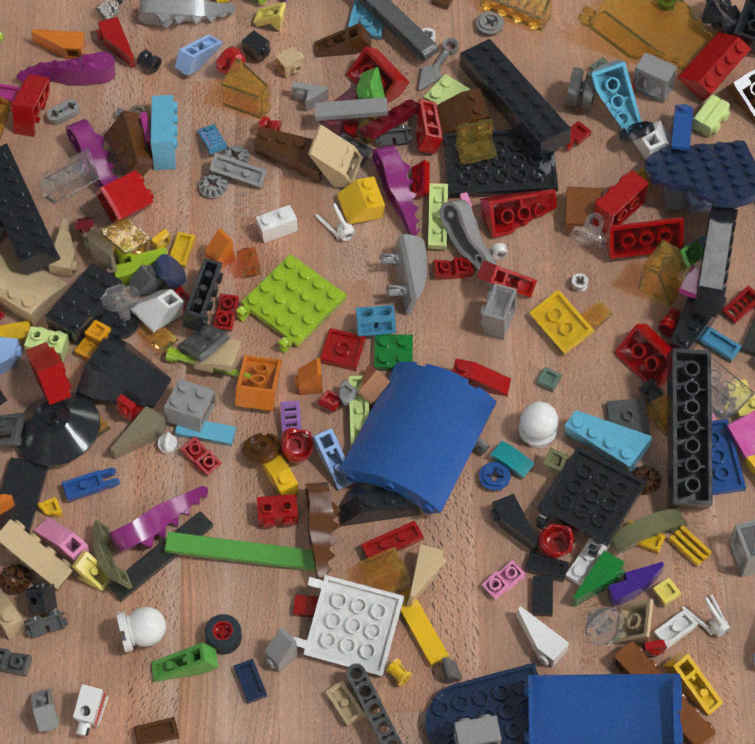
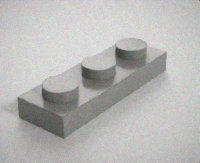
M218 153L214 154L209 169L210 171L262 188L267 173L265 169Z

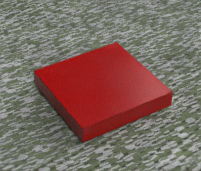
M330 328L320 356L321 363L356 371L366 342V336H358V334Z

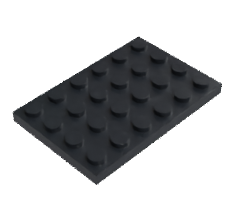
M516 130L443 133L449 198L460 197V194L465 192L468 193V196L504 195L556 189V192H558L554 151L539 157Z

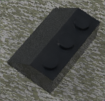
M746 0L733 35L740 37L751 48L749 52L755 54V0Z

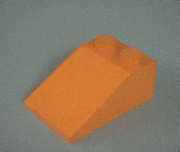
M244 355L236 386L235 406L273 411L282 360ZM245 372L253 375L251 378L245 377Z

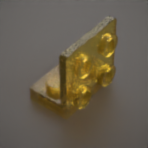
M483 119L478 122L464 123L457 126L456 149L461 164L497 157V151L492 140V119Z
M127 217L100 230V234L123 254H128L133 250L137 253H143L150 249L152 238Z

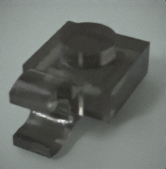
M104 0L95 9L103 20H108L120 12L118 6L125 0Z

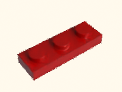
M414 520L362 543L361 548L371 564L424 540V536Z

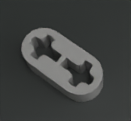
M70 99L52 107L47 112L49 123L60 125L76 117L80 113L79 104L76 100Z

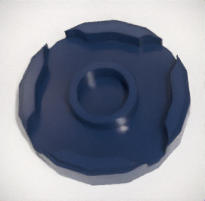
M162 254L154 262L155 271L161 280L164 278L167 281L166 285L172 288H180L186 283L185 271L177 260L167 254Z

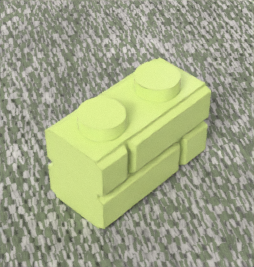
M712 94L693 118L692 129L701 132L702 135L708 138L713 132L717 133L721 127L720 123L722 120L726 121L730 115V104Z

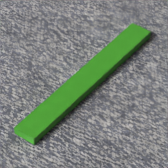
M168 532L165 553L315 572L310 549Z

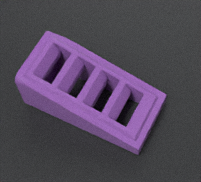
M280 402L282 433L291 427L301 429L300 402ZM297 416V418L285 419V417ZM297 424V426L286 427V425Z

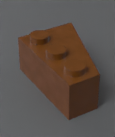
M122 111L105 133L104 138L127 174L136 170L137 173H141L144 177L153 166V161L148 144H145L143 139L144 130L140 128L138 121L140 116L139 113Z

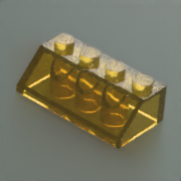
M480 0L479 7L496 12L502 17H507L517 23L542 32L551 18L553 0Z

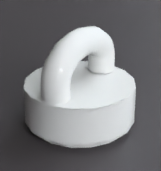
M170 432L162 435L158 440L159 450L164 454L175 452L178 447L176 437L171 435Z

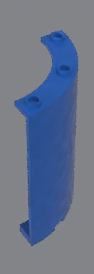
M397 362L388 378L391 382L376 400L339 472L348 482L367 483L383 487L390 492L393 491L416 504L426 514L441 513L497 401L479 386L477 389L468 384V379L447 369L431 364L420 366L417 365V362Z
M680 674L528 675V683H524V696H528L529 731H525V744H683L680 712H678L682 711V683Z

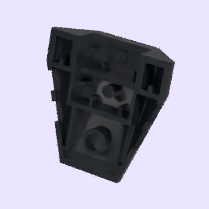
M111 336L103 338L85 365L76 393L93 401H100V399L109 400L117 404V398L123 394L137 404L138 407L147 406L154 409L172 381V378L130 343Z

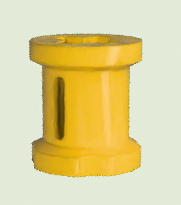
M400 659L394 660L386 668V672L396 679L398 686L404 685L413 676L410 671L408 672L403 667Z

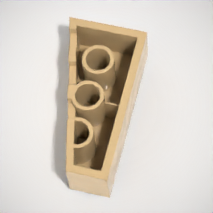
M10 519L0 531V547L4 545V548L10 555L21 559L20 562L31 571L34 570L35 574L47 584H54L55 590L58 591L73 573L72 565L64 558L62 560L55 556L57 552L47 545L45 548L40 544L41 539L34 533L29 535L24 530L26 527L18 520L14 522Z

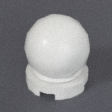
M542 401L532 402L524 408L520 415L518 432L520 439L529 444V447L536 449L546 448L556 439L559 419L555 408L549 403Z
M140 607L135 609L129 616L125 615V611L116 613L119 629L125 632L122 634L125 652L133 651L135 644L142 647L157 644L165 635L166 621L160 611L153 607Z

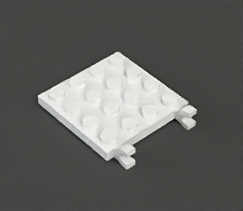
M325 575L324 581L309 577L308 585L321 589L308 639L304 640L293 637L296 645L305 648L304 655L347 667L355 663L361 664L366 672L383 676L404 596Z

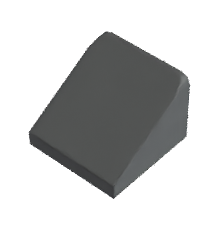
M444 657L442 659V670L446 683L450 684L461 681L462 678L457 662Z

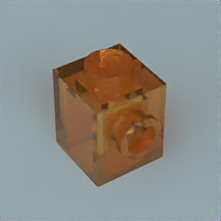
M246 247L238 250L237 258L242 278L261 275L260 263L255 247Z

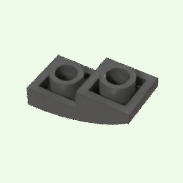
M0 648V672L27 677L32 656L30 654L13 653L9 649Z

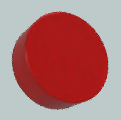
M357 120L347 121L344 124V133L352 138L358 137L360 135L359 128L362 127L361 123Z

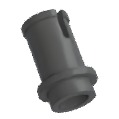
M479 437L474 448L483 455L488 451L487 449L490 448V445Z

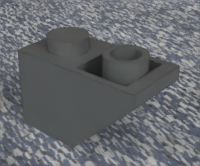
M141 265L129 280L137 293L142 295H151L168 286L164 278L161 280L152 265Z

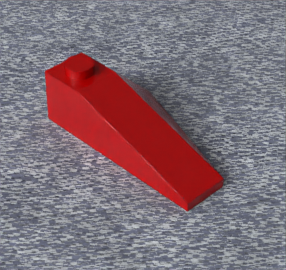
M556 189L481 198L482 218L491 237L510 235L519 227L525 226L533 219L541 217L557 208Z

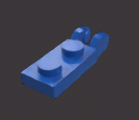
M116 469L97 470L64 481L62 486L68 502L118 486L120 484L118 478L106 481L102 479L114 476Z

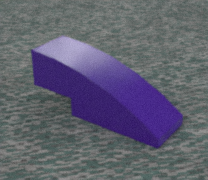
M663 561L625 572L622 582L609 585L607 595L612 608L624 604L646 591L662 574Z

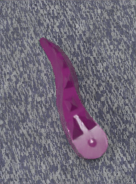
M97 52L83 54L81 57L71 60L39 62L34 66H28L25 70L19 71L16 77L20 81H25L28 75L31 74L49 77L50 81L67 86H84L110 82L116 75L114 58L110 53Z
M86 119L67 125L65 130L68 139L88 176L99 188L116 180L118 177L111 174L114 164L106 160L110 152L103 150L102 147L105 138L95 133L91 124Z
M393 144L373 149L372 159L379 174L386 198L402 220L408 235L416 236L420 231L416 227L419 220L415 217V212L419 207L414 205L412 201L417 194L411 192L409 188L413 183V180L407 178V172L411 167L401 159L397 148Z
M200 486L178 497L160 503L133 522L110 532L109 536L117 551L123 553L138 545L152 548L156 535L165 538L166 527L169 524L178 527L179 516L181 514L189 516L190 506L192 504L199 505L200 497L207 498L208 488Z

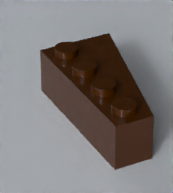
M259 127L254 140L256 154L275 163L279 162L285 168L293 169L299 172V175L305 178L307 176L319 184L323 173L308 155L313 139Z

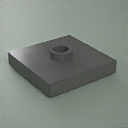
M645 398L606 402L609 422L650 435Z

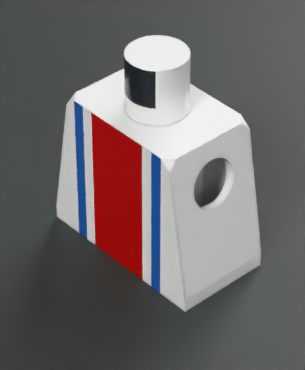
M82 684L73 718L79 723L76 734L88 737L91 726L98 728L109 698L102 689Z

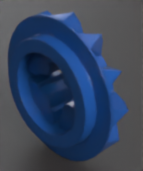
M499 462L487 463L479 472L480 483H482L485 489L488 488L493 492L495 490L501 491L504 487L508 486L511 478L509 469ZM494 471H496L497 477H499L495 482L492 481Z

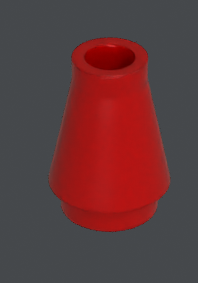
M671 308L659 321L658 329L662 334L669 336L675 332L681 314L678 309Z

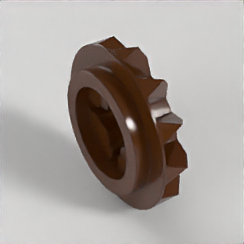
M644 464L640 467L636 466L631 471V474L641 479L647 474L649 475V479L646 480L647 486L641 494L654 493L660 487L661 478L659 471H656L653 466L649 467Z
M20 563L18 565L10 564L9 567L3 568V572L0 574V586L6 593L20 594L30 586L31 573L27 567L22 566ZM17 573L18 578L20 579H16L15 582L12 584V579L10 577H14Z

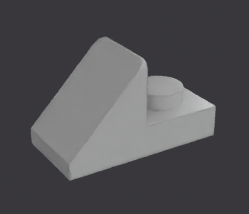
M293 81L291 86L292 98L306 100V111L315 108V103L328 100V87Z

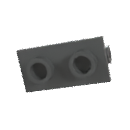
M407 125L397 126L396 129H391L380 135L379 138H376V145H380V147L392 145V138H396V145L409 144L412 141V134L408 135V133H411L412 127L407 128Z
M57 609L48 612V617L40 619V615L28 618V623H25V626H30V629H27L28 637L33 636L35 638L47 634L45 628L47 625H49L51 632L65 629L64 626H67L68 622L66 618L62 619L61 617L65 612L60 613V610Z

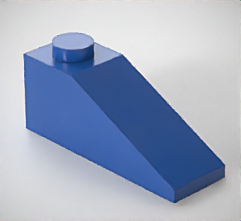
M675 105L672 121L671 149L690 150L693 107L689 105Z

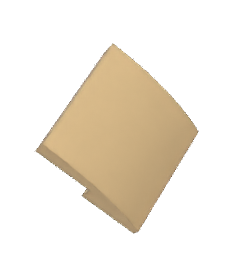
M229 339L203 362L196 360L194 369L213 373L214 368L232 372L241 348V341Z
M358 672L352 678L358 679L362 674ZM342 680L325 691L347 726L366 717L348 680L345 682ZM363 690L360 695L367 697L371 694V691ZM372 708L369 713L372 714L379 709Z

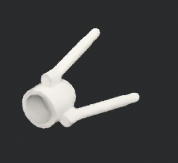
M333 204V207L341 222L337 226V231L318 214L315 215L335 235L337 240L348 241L354 237L355 230L352 224L344 221L336 204Z
M713 595L709 596L712 604L707 597L705 598V602L715 617L709 622L710 627L686 609L698 624L708 631L710 636L715 634L717 637H720L730 630L729 624L725 620Z

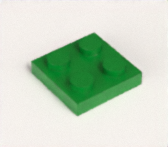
M375 335L374 368L377 371H393L397 362H413V335Z

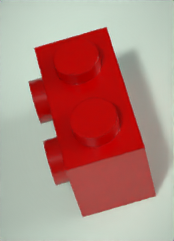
M296 494L257 497L259 527L272 528L279 525L289 527L299 524Z

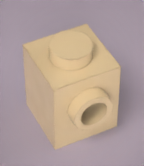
M293 46L275 56L276 67L285 78L300 72L304 68V56Z

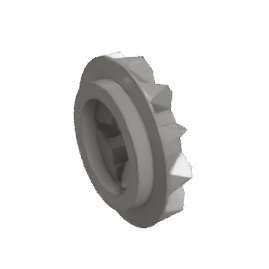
M487 11L477 17L476 26L478 31H482L483 35L487 33L491 36L493 33L498 34L499 31L503 30L504 19L496 12Z
M234 144V146H227V149L222 150L221 155L235 159L232 157L233 153L238 155L239 161L247 164L249 162L248 149H244L243 145L237 146Z
M209 172L208 175H203L199 181V191L207 198L222 196L228 187L224 175H219L218 173L211 174ZM209 182H211V183H215V182H216V186H213V185L210 186V183H209Z

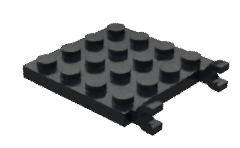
M577 447L539 504L538 511L541 513L536 518V527L543 530L549 517L584 534L593 539L588 546V549H590L588 554L595 558L602 544L608 547L647 486V482Z

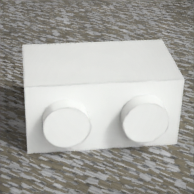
M290 205L256 217L257 230L263 243L298 231L297 218Z

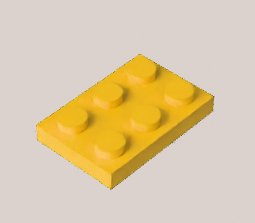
M559 289L529 312L531 317L564 355L595 332Z

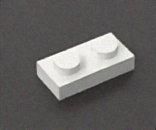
M684 609L655 630L653 635L658 640H665V649L667 650L697 628L698 622Z

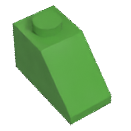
M379 67L362 73L356 87L358 99L385 97Z

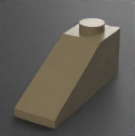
M109 227L86 231L88 238H84L86 249H90L91 256L111 271L116 272L117 268Z
M146 406L110 448L112 457L118 459L155 441L158 436L163 435L166 430L165 417Z

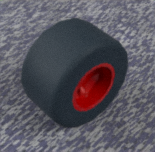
M227 614L212 617L205 627L207 645L215 648L216 653L221 655L234 652L242 641V631L238 620Z

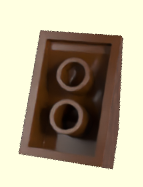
M755 69L728 85L726 89L734 102L755 123Z
M480 88L463 91L437 105L442 136L443 133L476 132L489 129L490 115Z

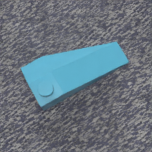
M618 59L601 65L592 71L591 77L595 90L620 127L628 130L632 124L642 122L625 61Z

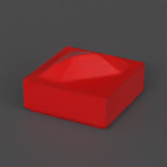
M327 390L319 399L318 405L336 412L342 405L339 394Z
M663 639L645 642L643 645V650L647 657L664 654L666 648L665 640Z

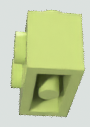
M31 326L24 344L25 350L47 342L50 348L54 347L56 354L59 355L60 360L63 362L70 345L68 334L62 331H50L44 327L36 328Z

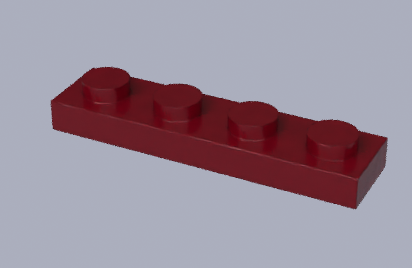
M411 99L405 100L402 104L388 111V116H379L359 128L360 135L374 140L418 113V102Z

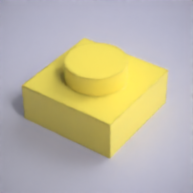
M670 578L653 587L652 590L663 606L668 605L681 596V592Z

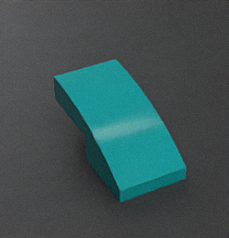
M500 441L490 454L495 461L507 466L520 479L524 478L535 464L522 452L504 441Z

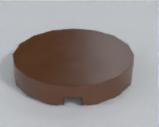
M258 433L249 437L244 442L242 454L245 460L251 464H264L272 461L279 455L281 444L278 437L272 433H267V435Z

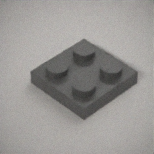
M207 323V325L202 326L200 332L196 331L187 337L179 345L181 352L203 362L227 342L230 337L226 332Z

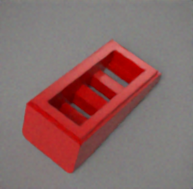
M748 285L722 310V313L736 324L755 308V291ZM747 295L753 300L752 302L746 298ZM743 300L748 306L745 307L740 301ZM736 304L743 309L742 312L735 307ZM732 309L738 315L735 317L729 310Z

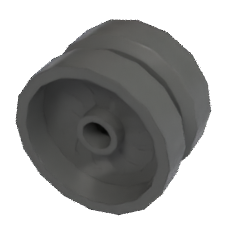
M573 67L566 106L576 107L579 97H582L581 108L591 110L593 100L596 97V90L591 77V72L594 70H589L585 80H583V68Z

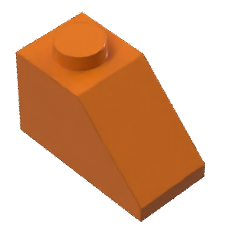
M219 228L205 249V257L221 262V269L235 260L233 239L223 229Z
M316 358L298 369V376L295 377V388H299L300 395L323 393L320 358Z

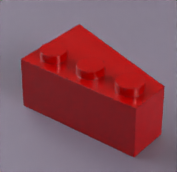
M29 74L26 80L22 82L20 91H17L16 98L10 105V111L13 113L14 134L35 137V124L40 123L41 120L38 115L40 110L45 109L50 94L49 77Z

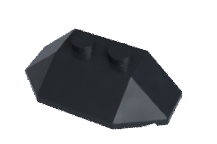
M356 483L339 507L341 510L342 526L421 515L420 507L393 491H387L383 487L367 483Z

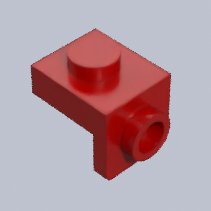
M123 394L117 398V413L130 422H133L144 409L143 407H138L137 404Z

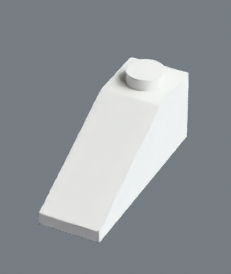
M520 606L517 618L538 660L542 664L553 668L568 651L569 642Z

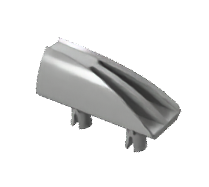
M403 234L398 237L392 249V254L380 253L379 260H382L380 265L395 264L399 285H387V297L402 296L405 312L410 314L424 289L427 276V256L425 243L422 238Z

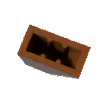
M567 186L565 233L577 235L585 232L593 218L594 203L598 197H603L604 188Z

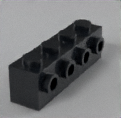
M204 258L184 312L182 327L200 332L202 326L207 325L209 318L207 312H211L214 304L212 297L216 298L219 289L217 284H221L224 275L221 273V262Z

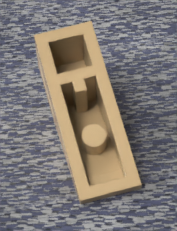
M63 219L55 242V247L61 259L48 266L52 275L72 278L74 271L77 272L79 261L76 260L67 219Z
M420 544L406 606H411L435 580L439 570L444 569L446 561L445 558H442L444 550Z
M0 588V627L7 638L11 639L24 631L26 626L14 605Z

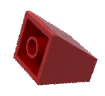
M136 170L101 187L95 193L113 225L154 202L153 193L150 189H146L141 173H137Z

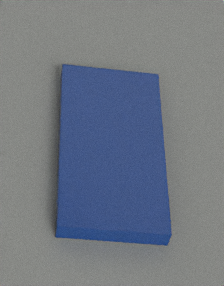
M728 419L712 421L713 495L746 490L734 440L726 428L729 425Z

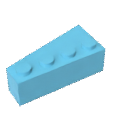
M173 95L152 96L151 148L154 170L176 169L178 140L175 136H178V127L175 124H178V103L174 102Z
M575 410L565 424L566 435L629 473L634 470L652 445V436L577 410Z

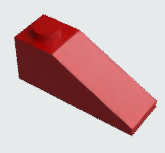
M114 17L98 22L99 30H96L99 41L103 40L106 48L130 67H135L134 56L119 18Z
M419 99L416 132L418 151L435 154L443 140L437 104L433 101Z
M483 260L477 278L489 283L517 289V293L530 298L537 283L536 279Z
M455 358L452 372L468 379L469 385L476 389L479 386L487 393L508 397L511 378L476 362Z

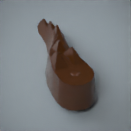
M328 482L306 483L308 541L315 566L316 578L324 581L325 575L332 571L328 562L335 557V554L330 551V547L337 543L338 540L331 535L340 527L333 520L339 515L341 510L331 500Z

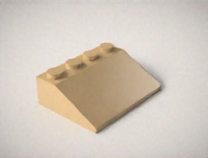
M9 249L0 255V306L25 321L29 320L30 324L35 326L69 285L42 268L26 275L16 253Z

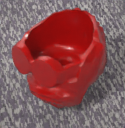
M236 46L226 48L216 60L217 70L225 75L236 74L245 64V56Z
M293 427L283 431L280 439L283 457L290 463H302L308 459L314 450L311 432Z
M549 524L539 533V547L547 556L558 558L573 551L575 536L571 528L558 524Z

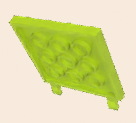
M290 254L241 301V306L236 310L238 314L236 317L239 321L243 322L252 313L284 338L279 341V345H281L279 350L285 354L292 345L299 347L347 299V294Z

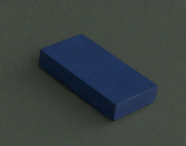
M253 658L233 665L248 704L267 697Z

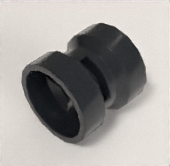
M147 49L143 50L137 58V64L141 67H146L150 73H155L160 68L162 62L160 57L153 56Z
M654 378L649 379L639 387V391L646 395L650 405L665 394L663 389L657 386Z

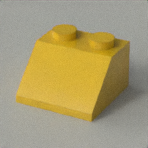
M374 176L357 179L337 193L348 224L383 218L385 204Z

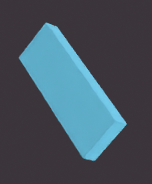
M205 421L201 432L178 425L175 430V436L192 439L196 436L199 441L231 447L236 433L235 426Z

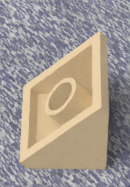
M647 599L619 606L615 638L617 645L626 646L633 641L636 645H640L643 648L644 643L649 641L654 600Z

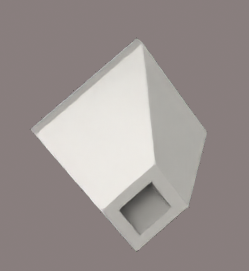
M660 120L653 123L655 130L652 133L632 140L645 159L654 152L660 151L663 147L671 148L672 136Z
M172 289L158 290L130 306L129 309L152 332H155L183 315V300Z

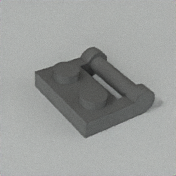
M22 412L0 416V436L11 435L9 438L0 439V447L21 445V433L25 421V415Z

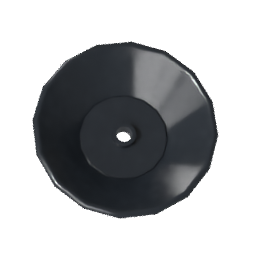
M70 392L71 397L49 405L45 396L31 403L23 412L25 421L21 433L22 443L20 446H16L22 457L36 465L52 467L69 463L83 455L95 442L100 430V414L92 400Z

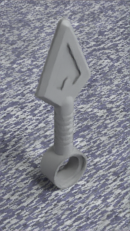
M445 39L443 42V52L435 63L421 68L418 83L419 91L442 78L440 66L448 56H453L458 52V41L456 39ZM448 44L455 45V48L447 49L446 46Z

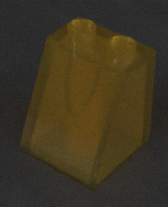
M236 58L221 84L223 105L261 119L271 109L268 85L246 64Z
M662 240L644 263L638 288L669 308L680 296L679 288L688 274L679 248Z

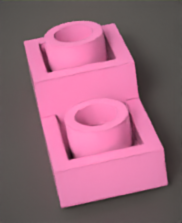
M511 560L499 572L496 571L481 585L496 600L517 585L527 575Z

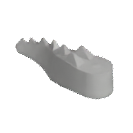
M140 0L138 18L143 24L161 25L167 28L173 23L180 24L184 21H193L197 24L201 20L207 19L212 22L217 17L224 18L227 14L232 15L236 10V6L233 3H216L205 0Z
M462 199L445 202L440 208V218L459 253L475 265L478 270H480L483 260L496 264L490 254V249L486 247L478 229L479 223L474 217L469 203ZM487 282L489 288L492 290L494 284Z

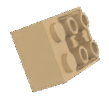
M322 125L318 126L308 153L334 188L347 187L355 181L363 158L354 145Z

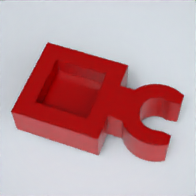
M577 121L571 127L570 143L567 145V151L572 150L574 143L580 145L591 136L592 131L580 121Z

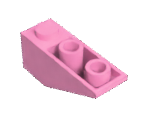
M49 517L34 530L37 535L72 565L82 551L90 553L88 544L74 532Z

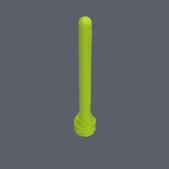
M171 346L166 354V361L172 363L174 361H182L195 365L197 360L182 354L181 351H178V348ZM214 368L216 372L239 378L240 370L233 369L230 372ZM245 372V377L251 378L253 375Z

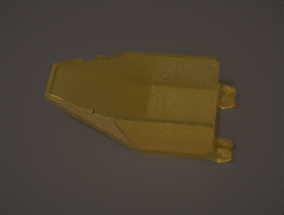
M604 0L597 12L591 9V7L585 6L582 9L583 13H580L577 17L583 26L590 28L628 58L640 61L644 53H648L665 62L672 63L680 70H684L714 37L710 31L707 32L701 25L703 22L700 18L697 19L691 12L693 9L683 0Z

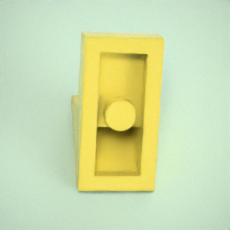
M282 2L258 9L253 23L257 27L271 24L277 31H280L285 16L286 4Z
M82 551L72 566L80 574L78 576L80 581L100 591H104L111 580L101 569L98 561L87 551Z

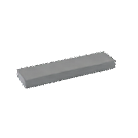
M387 97L315 103L316 121L388 116Z

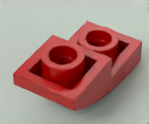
M454 257L452 261L434 259L432 262L434 279H460L474 275L473 264L467 258Z
M220 293L214 327L220 330L233 331L239 296Z
M196 436L180 448V451L206 476H209L222 464L210 449L207 450Z

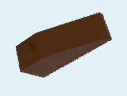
M361 23L314 42L316 57L357 54L362 52L365 47L372 48L370 33Z

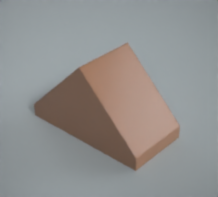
M368 365L357 393L372 404L391 381L374 367Z

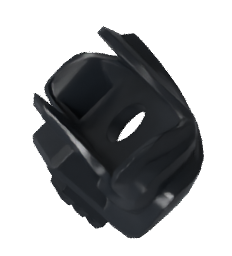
M705 0L706 5L701 21L704 24L711 23L713 29L724 28L725 34L733 35L741 14L736 5L732 6L731 0Z

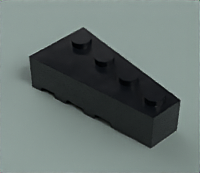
M688 296L670 346L675 349L694 350L700 338L712 326L722 310L717 311L716 317L693 313L695 299ZM721 297V299H724L722 310L725 307L727 297Z

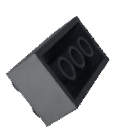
M91 263L45 315L48 328L55 332L62 331L68 334L69 341L78 346L85 338V331L94 320L100 321L105 311L113 306L124 293L122 280Z

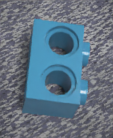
M384 305L356 308L358 336L396 333L394 306Z

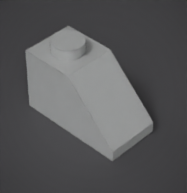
M283 627L279 629L265 650V662L271 669L276 668L280 673L298 657L296 641Z
M51 688L31 693L33 713L39 732L54 730L59 726V720Z

